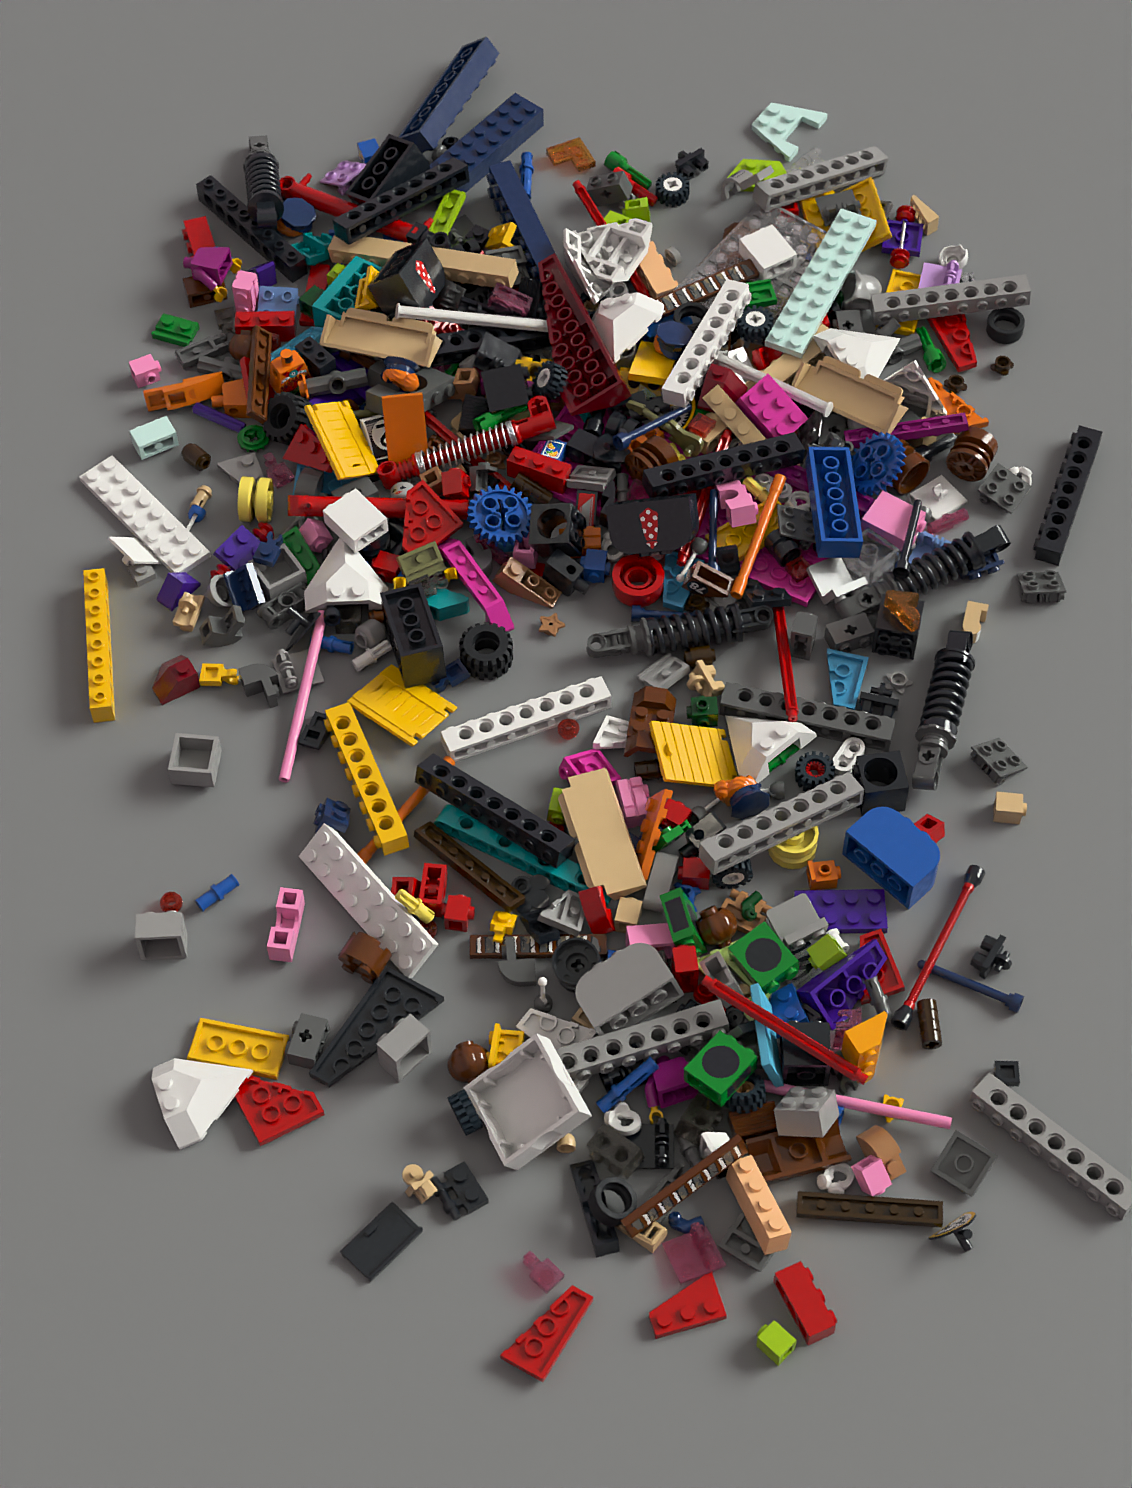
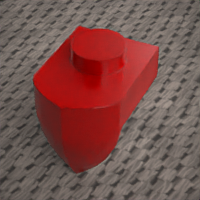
M761 346L752 351V362L757 367V370L767 368L773 360L780 358L783 352Z

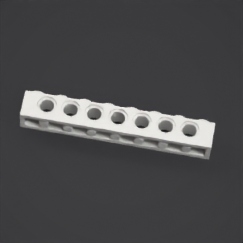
M726 279L661 388L664 403L686 408L688 403L693 400L695 391L702 385L703 378L708 372L714 359L718 358L722 345L726 344L729 333L734 330L736 321L743 314V309L746 304L750 303L751 293H749L748 284Z
M602 676L590 678L583 683L570 685L565 689L550 692L536 699H529L525 703L509 706L499 712L489 713L484 717L469 720L455 727H448L441 731V742L447 756L457 762L611 708V694Z

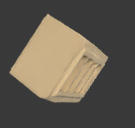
M911 196L910 206L915 209L914 217L916 221L924 224L923 232L928 236L937 231L939 216L917 196Z
M656 1221L647 1227L648 1229L643 1235L639 1233L631 1238L651 1253H654L666 1238L668 1230ZM623 1224L619 1226H614L621 1232L629 1236ZM652 1231L655 1233L651 1239L647 1238Z

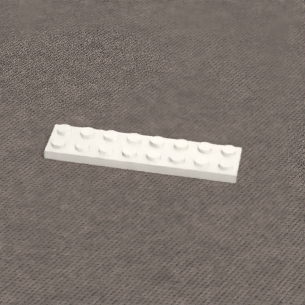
M113 456L108 457L79 476L80 481L136 538L162 561V564L171 573H187L211 557L210 551Z
M324 823L299 855V858L365 932L381 942L379 947L383 950L387 947L392 954L390 960L406 977L413 978L439 944L408 913L407 909L395 899L392 892L335 829Z

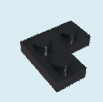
M747 580L748 583L742 597L750 608L768 606L770 608L791 606L792 598L785 588L764 590L758 580Z

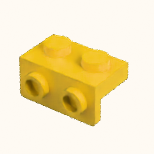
M509 222L493 227L488 234L489 239L485 247L489 250L514 246L510 241L517 225Z
M372 265L368 267L366 277L359 280L355 303L356 309L371 310L378 306L368 288V285L379 273Z
M495 1023L494 1031L489 1033L491 1049L490 1052H486L489 1068L502 1062L510 1052L524 1043V1031L501 1029L499 1023Z

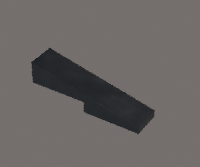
M594 1160L571 1164L570 1169L596 1258L620 1252L619 1240L614 1226L600 1223L594 1218L589 1208V1195L600 1182ZM603 1191L601 1193L602 1202L608 1209L606 1204L605 1193Z

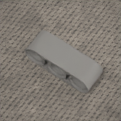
M657 851L643 900V909L664 913L659 895L672 891L680 856Z

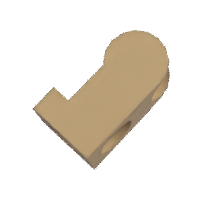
M968 601L962 631H971L973 643H976L981 631L980 622H985L989 605Z

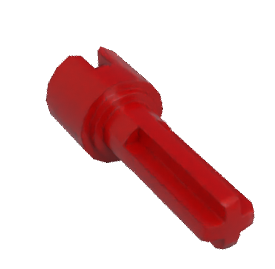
M616 167L613 172L624 171L620 167ZM624 171L633 186L631 193L638 198L647 197L648 204L654 206L658 197L634 182L631 174Z

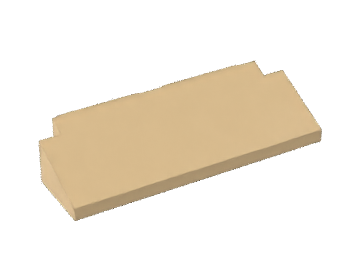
M349 308L346 313H342L341 320H337L331 315L326 316L319 344L326 348L381 359L387 356L402 357L416 362L418 366L430 368L442 340L436 336L437 332L434 331L432 323L408 318L396 319L395 317L392 321H388V317L385 314Z
M825 356L822 361L818 360L816 367L801 361L791 385L823 401L833 402V412L884 434L887 432L891 434L908 410L907 407L900 405L905 398L902 396V388L871 374L865 375L864 379L860 378L861 371L830 356Z
M602 768L568 777L571 787L561 789L562 794L559 795L558 801L570 836L574 839L578 838L579 843L575 845V852L587 887L602 886V889L605 888L606 894L614 901L647 887L608 770Z

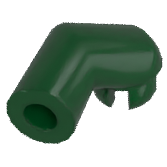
M754 891L741 902V916L746 921H753L757 917L755 905L763 899L758 891Z

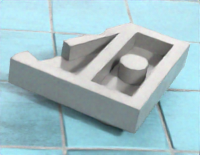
M255 452L217 463L219 471L227 473L230 479L238 484L243 476L254 477L256 484L261 477H264Z
M568 890L560 899L554 901L547 910H543L537 920L578 936L585 917L579 894Z

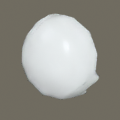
M960 244L944 247L939 253V264L947 267L948 262L956 260L959 264L958 269H963L968 261L967 249H964Z

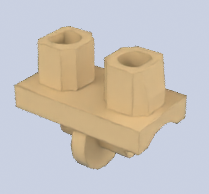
M184 592L179 600V607L173 619V625L179 626L183 631L192 632L204 604L205 596H196Z
M703 660L696 661V667L690 672V679L687 682L689 690H697L701 696L705 697L722 695L725 685L722 681L713 680L716 670L713 665H705Z
M410 1164L406 1166L402 1172V1179L407 1185H410L405 1191L408 1197L414 1194L421 1204L432 1197L437 1191V1188L430 1181L434 1176L433 1173L428 1170L423 1176V1171L418 1165Z

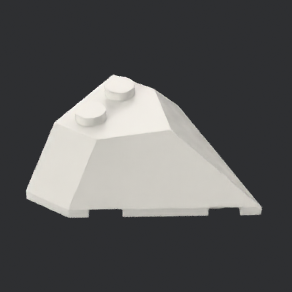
M634 218L629 219L628 223L618 224L615 222L587 228V231L579 233L576 230L572 232L581 237V253L595 276L613 283L628 281L646 256L653 225L650 222Z
M565 228L563 235L566 265L580 287L595 305L609 292L610 286L613 283L595 276L581 253V237Z
M638 292L626 293L615 298H606L600 302L592 317V321L615 363L621 358L620 354L625 350L629 351L649 331L647 327L651 323H657L662 318L663 303Z
M832 328L813 336L822 353L829 349L834 359L861 371L860 378L862 379L867 374L879 378L900 341V338Z
M916 360L884 379V381L902 388V396L905 397L903 402L927 409L926 418L947 415L946 409Z
M339 537L304 591L305 613L318 612L319 610L325 611L327 605L368 604L369 610H382L380 593L389 591V589L360 553H355Z
M725 715L738 775L744 777L750 775L757 783L769 775L768 763L792 743L802 749L817 737L815 732L798 722Z
M176 1058L153 1068L152 1082L161 1111L180 1150L203 1140L207 1134V1129L214 1120H218L238 1093L239 1086L245 1078H249L253 1073L252 1069Z

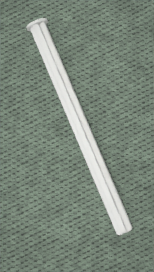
M397 303L395 311L396 319L409 318L548 332L547 320L401 306L400 303Z
M720 352L718 358L713 361V363L730 368L734 373L756 383L767 375ZM772 377L792 400L822 413L824 417L830 415L833 409V402L823 401Z

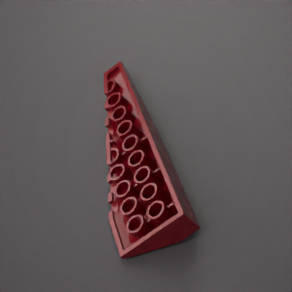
M553 253L540 261L538 267L540 280L543 285L542 293L545 298L544 306L547 313L546 320L550 344L552 345V358L554 363L566 368V376H568L567 380H565L566 386L562 387L564 389L563 392L559 393L571 416L613 407L632 395L558 257Z

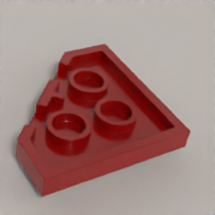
M423 479L407 491L402 549L406 553L434 541L438 547L463 527V522Z
M255 1076L245 1078L238 1088V1093L235 1095V1099L260 1147L325 1115L314 1092L296 1090L289 1085L274 1081L270 1083L260 1080L259 1077Z

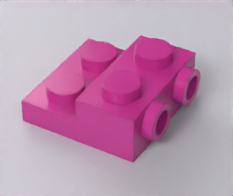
M591 749L564 757L559 766V776L568 782V777L602 768L608 770L613 786H615L617 780L622 779L599 749Z

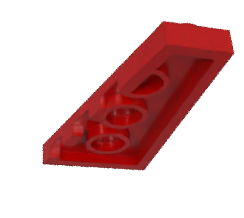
M965 314L927 318L958 373L975 368L977 366V359L970 340V332L967 329Z
M573 1285L569 1287L542 1317L540 1316L536 1319L533 1325L524 1334L522 1333L508 1350L506 1349L500 1354V1359L544 1382L592 1304L593 1296Z

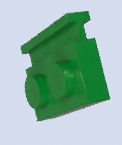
M770 279L746 283L749 285L751 300L748 305L746 304L744 310L748 306L752 309L753 306L759 308V306L777 305V297Z
M163 313L151 334L153 339L186 347L193 341L200 327L197 322Z
M687 820L673 829L671 826H668L661 831L660 838L656 846L652 847V850H655L656 854L657 851L662 850L674 840L679 839L692 826Z

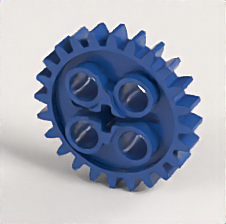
M880 432L878 436L874 433L872 439L866 437V443L860 442V448H854L856 454L851 455L855 489L864 496L866 494L872 496L873 492L879 495L880 489L885 492L887 485L892 487L891 481L893 479L898 480L897 473L903 472L900 467L906 464L902 461L906 458V455L903 453L906 449L897 437L888 432L886 434Z
M498 485L495 486V490H492L490 486L487 487L486 492L480 489L479 495L474 494L473 500H470L467 510V521H470L469 528H474V535L481 534L480 540L487 538V544L495 541L496 547L499 542H502L504 547H506L507 542L514 546L515 540L521 543L523 537L527 538L530 531L532 503L527 504L528 497L521 498L522 492L515 494V488L508 491L506 485H504L503 490ZM498 501H500V503H501V510H500L501 514L498 512V511H499V503H498ZM501 518L503 519L502 526L504 531L501 529Z

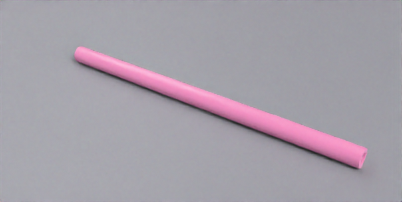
M324 610L318 611L321 615L315 621L281 766L279 780L285 783L290 780L326 625L323 617Z
M764 1080L765 1091L768 1093L785 1096L791 1088L797 1087L788 1084L775 1087L771 1081ZM836 1094L838 1106L945 1129H950L951 1117Z

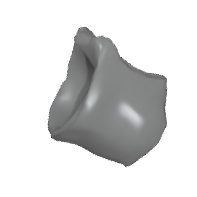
M852 270L842 285L844 301L842 302L843 310L870 309L871 295L881 294L882 292L879 281L873 276Z

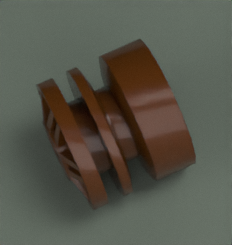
M968 427L969 430L958 433L954 446L950 449V453L946 458V464L952 474L958 478L976 482L986 476L990 464L997 453L998 444L996 439L987 431L977 427Z
M653 435L644 441L640 447L635 448L633 452L626 455L625 466L632 479L644 488L642 485L643 470L677 462L679 458L673 447L665 439Z
M901 439L899 441L903 443L902 446L906 449L903 452L906 458L902 461L906 464L900 467L903 472L897 473L898 480L893 479L891 482L892 487L899 494L904 495L913 491L921 484L929 472L930 463L920 453L915 452V449L907 441Z

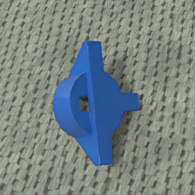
M679 882L673 884L675 889L681 887L694 905L695 896L700 894L701 890L698 887L682 885Z

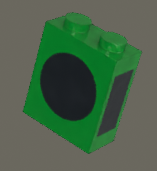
M681 887L659 895L673 943L677 947L680 945L695 946L697 957L708 952L706 944L703 942L697 928L696 920L698 918L694 905Z
M765 921L728 947L729 957L752 984L759 983L765 995L775 992L782 982L786 979L791 980L798 974L799 961Z
M719 1031L684 1068V1081L722 1107L757 1069V1056L752 1049L740 1045L733 1036Z

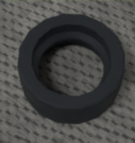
M695 302L683 303L674 311L673 321L683 324L680 320L687 316H696L702 320L708 309L704 305ZM687 326L693 334L698 326Z
M1012 307L992 310L988 315L986 327L988 336L993 341L1002 344L1018 341L1023 335L1024 316ZM1005 320L1014 323L1017 327L1012 330H1002L994 323Z
M607 1177L601 1180L591 1191L588 1204L594 1218L600 1223L607 1226H619L622 1224L621 1220L636 1210L637 1197L631 1185L625 1180L617 1177ZM604 1190L613 1191L621 1197L625 1207L622 1213H614L605 1207L601 1198V1193Z

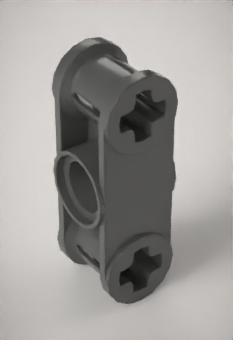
M304 581L299 582L274 599L263 603L257 610L258 617L263 618L267 622V626L273 630L292 619L286 613L290 606L299 613L305 611L304 591L308 584Z

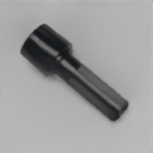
M607 408L593 411L591 418L585 421L583 430L600 437L604 430L602 421Z
M950 433L928 446L921 444L914 448L915 452L920 453L930 463L934 455L953 446L957 436L954 433Z

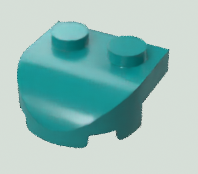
M312 232L303 234V241L292 244V246L306 258L307 265L313 266L330 258L328 247L333 238L326 233H321V236H313Z

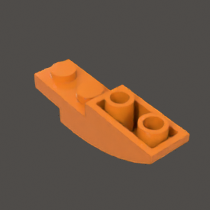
M222 371L183 379L182 383L144 390L143 394L148 412L163 408L173 410L221 394L222 384L225 382Z

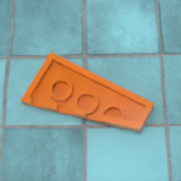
M663 789L648 798L645 805L647 815L646 819L642 821L640 831L643 833L641 840L638 841L636 846L637 858L645 881L648 879L655 855V850H652V847L656 846L661 835L658 826L663 818H666L668 809L664 808L667 798L671 799L672 790Z

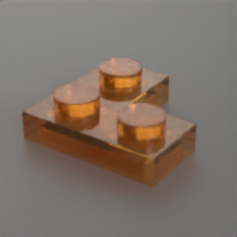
M580 137L546 148V154L554 166L571 160L578 172L596 167L595 159Z

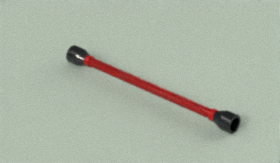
M970 865L964 876L962 891L907 1000L895 1011L891 1019V1024L896 1029L902 1031L908 1029L912 1021L914 1004L970 894L974 888L981 884L985 876V871L980 866Z

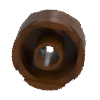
M354 931L340 951L338 958L343 963L341 967L350 974L357 972L361 974V978L364 981L373 984L387 965L392 954L387 947L385 950L379 947L381 942L363 932H358L356 935Z

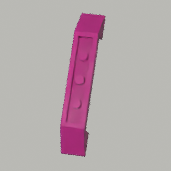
M453 538L446 539L438 546L443 563L447 561L451 567L456 568L458 577L484 611L485 622H489L490 625L496 623L498 627L503 626L505 632L512 631L514 624L500 594L461 541Z

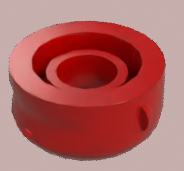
M632 554L621 558L615 564L612 571V589L616 598L630 607L632 605L646 607L655 603L660 598L664 589V570L662 565L651 556L639 557V554ZM632 582H643V583H645V584L640 585V586H637V585H633V584H631V583H632Z

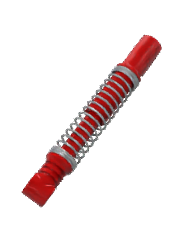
M535 396L529 400L528 409L531 415L518 421L509 420L505 422V425L501 423L500 427L495 425L494 429L491 427L488 428V431L483 429L482 433L477 431L474 436L473 434H470L468 438L464 436V442L458 438L457 445L452 440L451 447L445 442V449L439 444V451L433 446V453L427 448V455L421 450L415 454L413 453L408 458V461L404 459L403 463L401 461H398V464L393 461L381 463L377 467V473L383 487L391 490L393 485L402 482V479L407 480V477L411 479L412 475L420 478L419 475L435 466L442 465L445 470V464L448 463L450 468H452V461H455V464L458 466L457 459H461L464 464L463 457L467 456L468 461H471L470 458L474 457L477 459L476 456L479 455L483 457L484 453L489 455L490 451L495 453L496 449L501 451L502 447L507 449L508 445L514 447L521 444L525 439L557 429L546 397Z

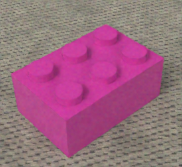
M769 374L765 375L735 402L737 407L766 439L793 433L808 420V417Z

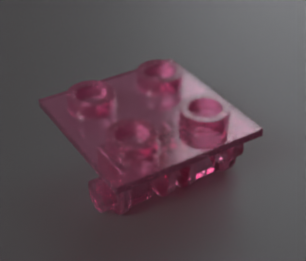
M695 1222L690 1226L691 1230L689 1233L662 1243L681 1284L726 1267L707 1226L704 1227L699 1222Z

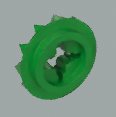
M260 425L246 426L240 430L237 436L241 449L245 448L247 452L250 450L257 452L258 449L264 450L265 445L269 444V438ZM257 435V440L251 442L250 439H253Z

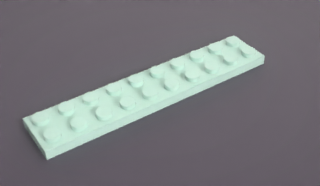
M840 209L765 340L766 347L802 358L876 227L877 220Z

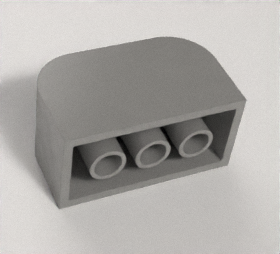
M645 943L629 945L623 950L614 952L604 962L595 964L590 971L580 978L575 991L579 1005L599 1036L640 1024L685 995L657 950Z

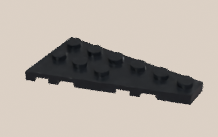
M385 966L378 979L371 985L310 1070V1077L327 1087H331L375 1054L379 1038L383 1034H388L392 1031L400 1019H405L409 1014H412L419 1021L444 1002V996Z

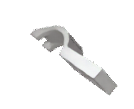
M770 165L754 175L745 169L739 170L725 179L720 198L722 201L730 198L728 191L731 189L733 194H736L741 189L744 190L774 173L773 168Z

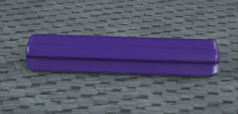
M195 403L192 408L194 414L238 433L246 427L245 422L201 403Z

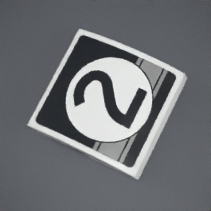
M376 415L361 419V430L376 461L388 458L384 416Z

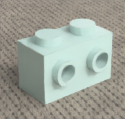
M167 416L130 430L132 444L141 460L179 445L177 433Z

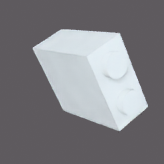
M773 225L761 228L739 239V254L744 260H752L760 273L759 278L761 280L772 279L796 268L797 253Z
M356 488L344 494L342 498L333 504H329L323 510L325 524L355 553L388 532L387 518Z

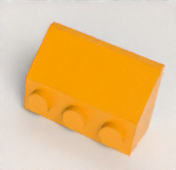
M885 1011L844 1032L841 1053L845 1060L862 1069L861 1071L869 1076L866 1082L870 1081L875 1073L887 1020V1013Z

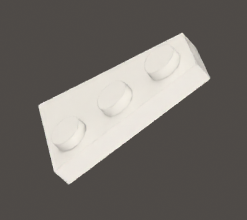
M531 1008L516 1025L517 1029L524 1031L525 1035L529 1038L536 1033L549 1038L555 1049L598 1036V1033L593 1028H586L577 1023L568 1022ZM567 1063L565 1065L572 1068L574 1064Z

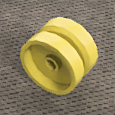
M241 477L238 489L239 520L241 522H251L256 516L258 522L270 523L274 505L272 478L261 477L256 484L254 477Z
M815 826L769 848L768 851L772 860L781 867L788 869H799L807 866V861L815 858L819 836L818 827Z

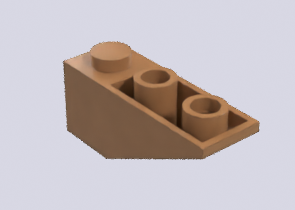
M512 556L501 565L492 580L513 595L551 609L562 593Z

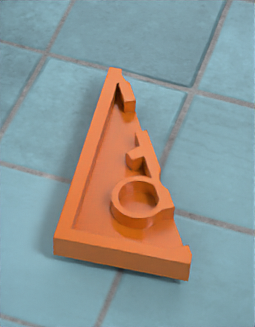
M932 377L928 378L930 385L946 409L947 415L965 412L968 427L983 428L988 426L989 420L986 417L981 418L977 415L975 409L967 405L955 393H948L942 388L943 384L938 380H934Z

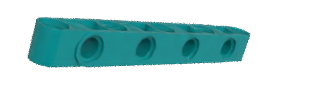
M446 804L434 821V824L447 835L532 876L536 874L543 875L550 880L551 885L566 892L571 890L578 893L589 889L587 885L580 884L585 882L579 864L567 859L559 867L554 868L453 805ZM603 888L607 907L612 898L606 894L605 888Z

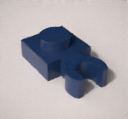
M271 531L268 532L267 543L260 542L253 556V561L273 568L281 553L280 546L283 544L282 534L277 539H273V533Z
M458 658L445 666L446 678L431 682V684L436 685L435 689L440 693L446 689L448 684L453 688L471 676Z

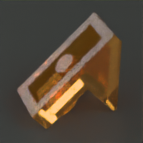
M888 590L885 595L884 605L911 632L918 629L920 614L915 607L918 605L919 594Z

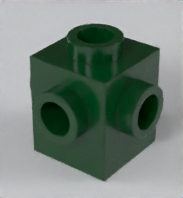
M717 696L691 697L690 706H686L687 719H691L692 726H718Z

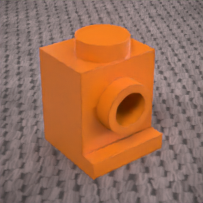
M834 860L807 861L806 874L810 890L837 888L838 879H841L840 866H835Z

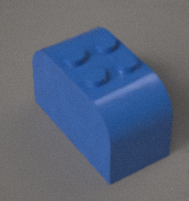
M876 807L864 814L845 833L842 854L908 910L932 889L938 870L940 850L928 833L918 829L909 818L904 817L892 808Z

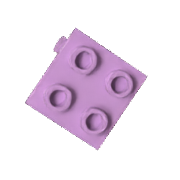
M347 160L342 161L333 171L326 173L325 177L320 180V183L336 185L339 187L338 193L346 195L345 192L366 164Z
M956 260L948 262L947 267L924 262L918 288L959 283L962 269H958L959 264Z

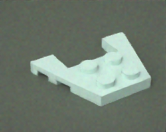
M771 102L752 123L751 130L763 141L769 142L774 146V150L777 153L783 154L784 159L790 162L798 153V146L785 140L801 122L819 129L827 120L828 114Z

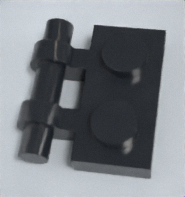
M465 1161L444 1172L446 1182L441 1183L437 1176L430 1180L437 1188L434 1195L440 1198L444 1205V1211L446 1214H450L453 1221L461 1217L458 1210L464 1207L467 1214H470L489 1203L488 1197ZM453 1190L457 1199L452 1200L448 1192Z

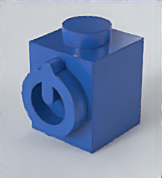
M587 549L586 556H581L580 565L584 568V580L591 583H604L605 575L610 574L611 563L607 562V551Z

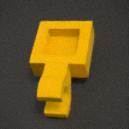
M202 663L199 678L200 686H222V681L231 685L238 684L239 676H237V669H225L223 664Z
M495 911L490 923V931L495 932L493 942L502 943L505 934L512 935L517 923V915Z

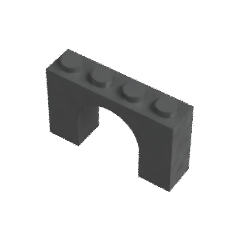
M425 368L416 373L419 379V387L417 390H414L416 392H399L378 384L366 391V409L383 416L381 396L422 392L425 412L455 395V386L453 385L455 377L434 368Z

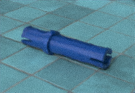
M523 152L521 154V165L519 166L520 181L529 200H531L532 174L534 173V167L532 166L533 155L530 152Z
M648 1057L646 1061L620 1083L612 1085L611 1090L596 1101V1104L606 1113L619 1101H624L626 1099L625 1096L658 1070L659 1066L651 1057Z

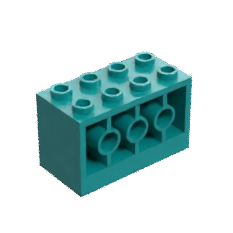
M355 256L312 305L315 327H324L327 315L341 320L343 312L346 313L349 308H355L359 280L366 277L369 266L372 265L377 271H380L382 267ZM381 308L367 310L383 314Z

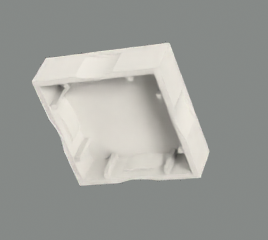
M537 1033L510 1052L502 1062L489 1068L463 1087L472 1101L477 1114L486 1125L490 1140L504 1166L515 1170L522 1168L592 1116L550 1039Z

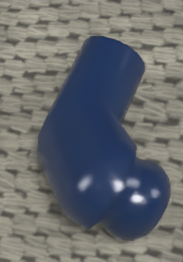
M676 1211L671 1212L668 1216L669 1226L683 1234H688L705 1227L701 1216L686 1220Z

